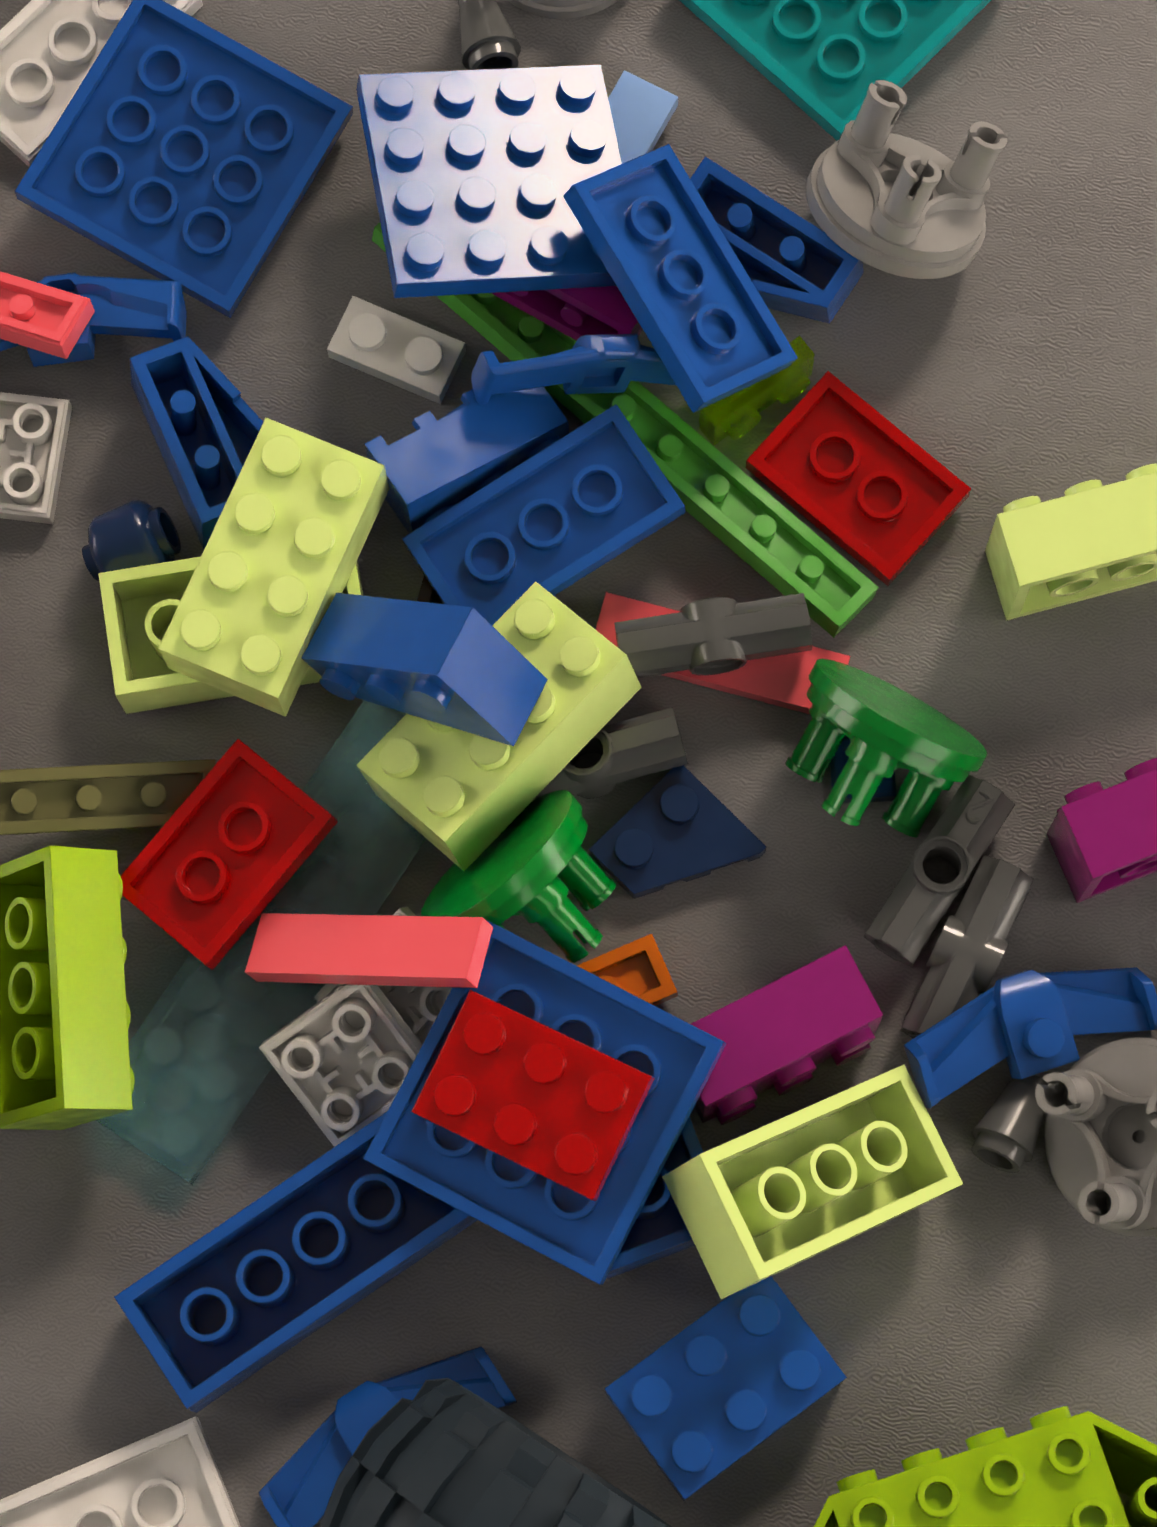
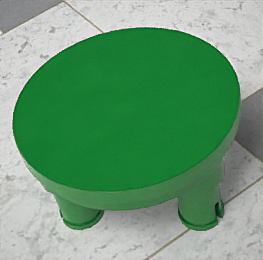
M819 659L809 674V680L812 684L806 693L808 699L812 702V706L808 711L812 719L791 757H788L785 764L798 775L812 782L817 781L821 783L825 771L845 735H847L851 741L845 751L849 759L827 799H824L821 807L835 817L848 794H851L853 798L841 821L852 826H859L861 817L883 778H891L897 768L908 769L909 772L888 810L884 812L881 818L899 832L917 838L921 832V827L942 790L949 791L954 782H964L971 771H978L988 753L984 746L968 731L911 694L852 666L829 659Z
M557 790L532 801L465 871L454 863L428 895L422 907L421 916L483 917L486 921L488 920L504 929L506 928L501 923L511 916H523L528 923L537 922L563 951L567 960L570 963H575L585 958L589 953L573 936V932L583 944L588 943L593 949L598 946L603 936L567 897L568 892L570 891L577 899L584 911H588L590 908L594 909L603 903L614 891L616 884L611 878L606 876L581 847L588 828L586 820L582 817L581 804L569 791Z

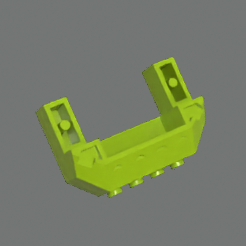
M1063 1406L1030 1418L1032 1430L1007 1437L1004 1427H999L966 1439L968 1451L943 1458L940 1449L936 1448L905 1458L901 1461L904 1472L878 1480L875 1469L843 1478L836 1482L840 1493L828 1496L814 1527H1157V1445L1090 1411L1071 1416L1068 1406Z

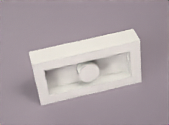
M352 296L329 343L327 352L331 359L441 405L466 353L465 342Z

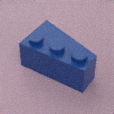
M705 156L690 180L767 307L830 324L863 275V262L844 251L824 231Z
M187 336L129 359L132 388L204 549L261 429L263 421L241 398V392Z
M544 387L491 395L488 404L483 405L475 401L474 392L471 389L462 394L460 398L463 402L462 405L439 420H436L431 411H428L413 419L412 425L417 431L387 445L381 435L364 443L368 459L385 466L390 488L385 500L409 534L569 434L567 418Z
M344 593L335 594L302 656V659L322 676L319 681L322 687L335 696L346 700L358 698L510 746L515 745L548 680L473 607Z

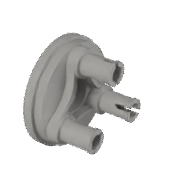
M876 80L874 84L871 83L869 85L867 95L856 119L847 123L840 139L822 152L816 159L806 183V197L810 211L816 222L830 239L844 251L867 265L890 274L913 279H938L952 276L961 272L973 262L983 244L986 233V209L983 200L990 188L988 177L1000 153L1006 147L1007 138H1003L1005 134L997 126L988 122H975L970 126L967 138L956 160L952 161L941 152L922 142L890 133L901 109L906 105L907 96L896 84L886 80Z
M1125 1038L1095 1048L1080 1058L1068 1071L1063 1073L1052 1072L1044 1075L1042 1079L1049 1084L1041 1085L1038 1083L1035 1090V1098L1038 1106L1047 1113L1044 1138L1051 1174L1061 1193L1071 1206L1085 1220L1108 1231L1126 1236H1157V1039Z

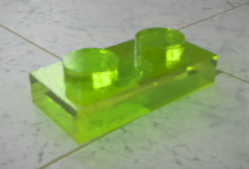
M800 335L789 343L798 359L788 368L699 411V429L713 446L728 435L732 440L741 438L759 423L762 418L759 414L777 400L781 404L789 403L810 385L811 380L809 377L812 375L815 354Z

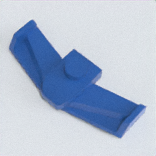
M77 273L45 276L41 281H37V283L90 298L95 312L67 359L28 347L27 351L33 366L37 367L94 359L96 334L172 338L173 342L186 337L187 314L181 283L166 280L80 276ZM0 339V351L19 346L18 344Z
M638 333L584 335L577 339L570 350L543 357L499 363L494 351H483L480 353L471 374L475 401L482 405L488 404L491 395L558 384H563L565 394L625 392L630 381L676 385L655 349L640 344Z
M1137 967L1045 973L1025 970L998 979L994 987L904 1044L917 1091L925 1107L930 1109L942 1099L1005 1058L1011 1077L1014 1079H1024L1080 1060L1073 1035L1157 1030V994L1151 979Z
M481 1346L377 1383L366 1381L339 1398L335 1411L259 1491L261 1500L276 1526L314 1527L323 1518L338 1476L368 1430L401 1398L413 1400L426 1380L449 1378L498 1409L517 1403L484 1348Z

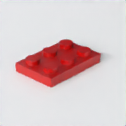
M829 371L823 375L749 456L745 467L887 586L893 582L963 504L971 492V488Z
M237 739L121 875L123 882L122 895L203 964L213 970L338 821L332 814L240 739Z
M470 990L411 1112L593 1201H597L655 1078Z

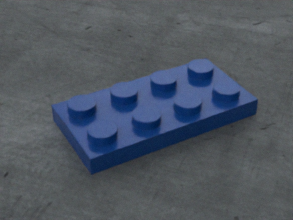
M669 144L575 183L563 195L693 413L788 368L798 359Z
M617 404L403 537L402 540L443 604L473 607L493 625L535 581L555 596L685 514L686 511L684 503Z

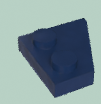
M682 765L672 768L589 849V855L633 899L663 890L669 884L679 881L688 882L710 875L713 870L744 860L750 862L759 859L766 852L767 846Z

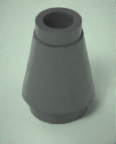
M458 0L463 66L467 70L517 68L521 46L497 1Z
M1032 1075L1024 1079L1012 1078L972 1131L976 1140L971 1150L977 1158L998 1170L1008 1173H1018L1023 1162H1030L1032 1160L1044 1111L1037 1104L1035 1090L1038 1083L1048 1085L1046 1081L1036 1075Z

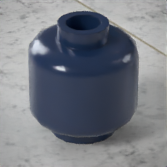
M135 500L103 513L91 521L88 528L89 544L83 546L82 555L88 571L95 580L99 581L98 573L175 561V555L180 553L181 543L173 521L162 507L153 508L145 501Z

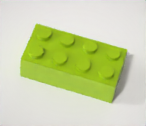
M49 845L0 865V1129L64 1130L133 1110L132 1093L135 1078L130 1066L128 1040L131 1012L126 1001L124 964L127 957V947L122 937L120 901L123 894V882L118 873L117 850Z

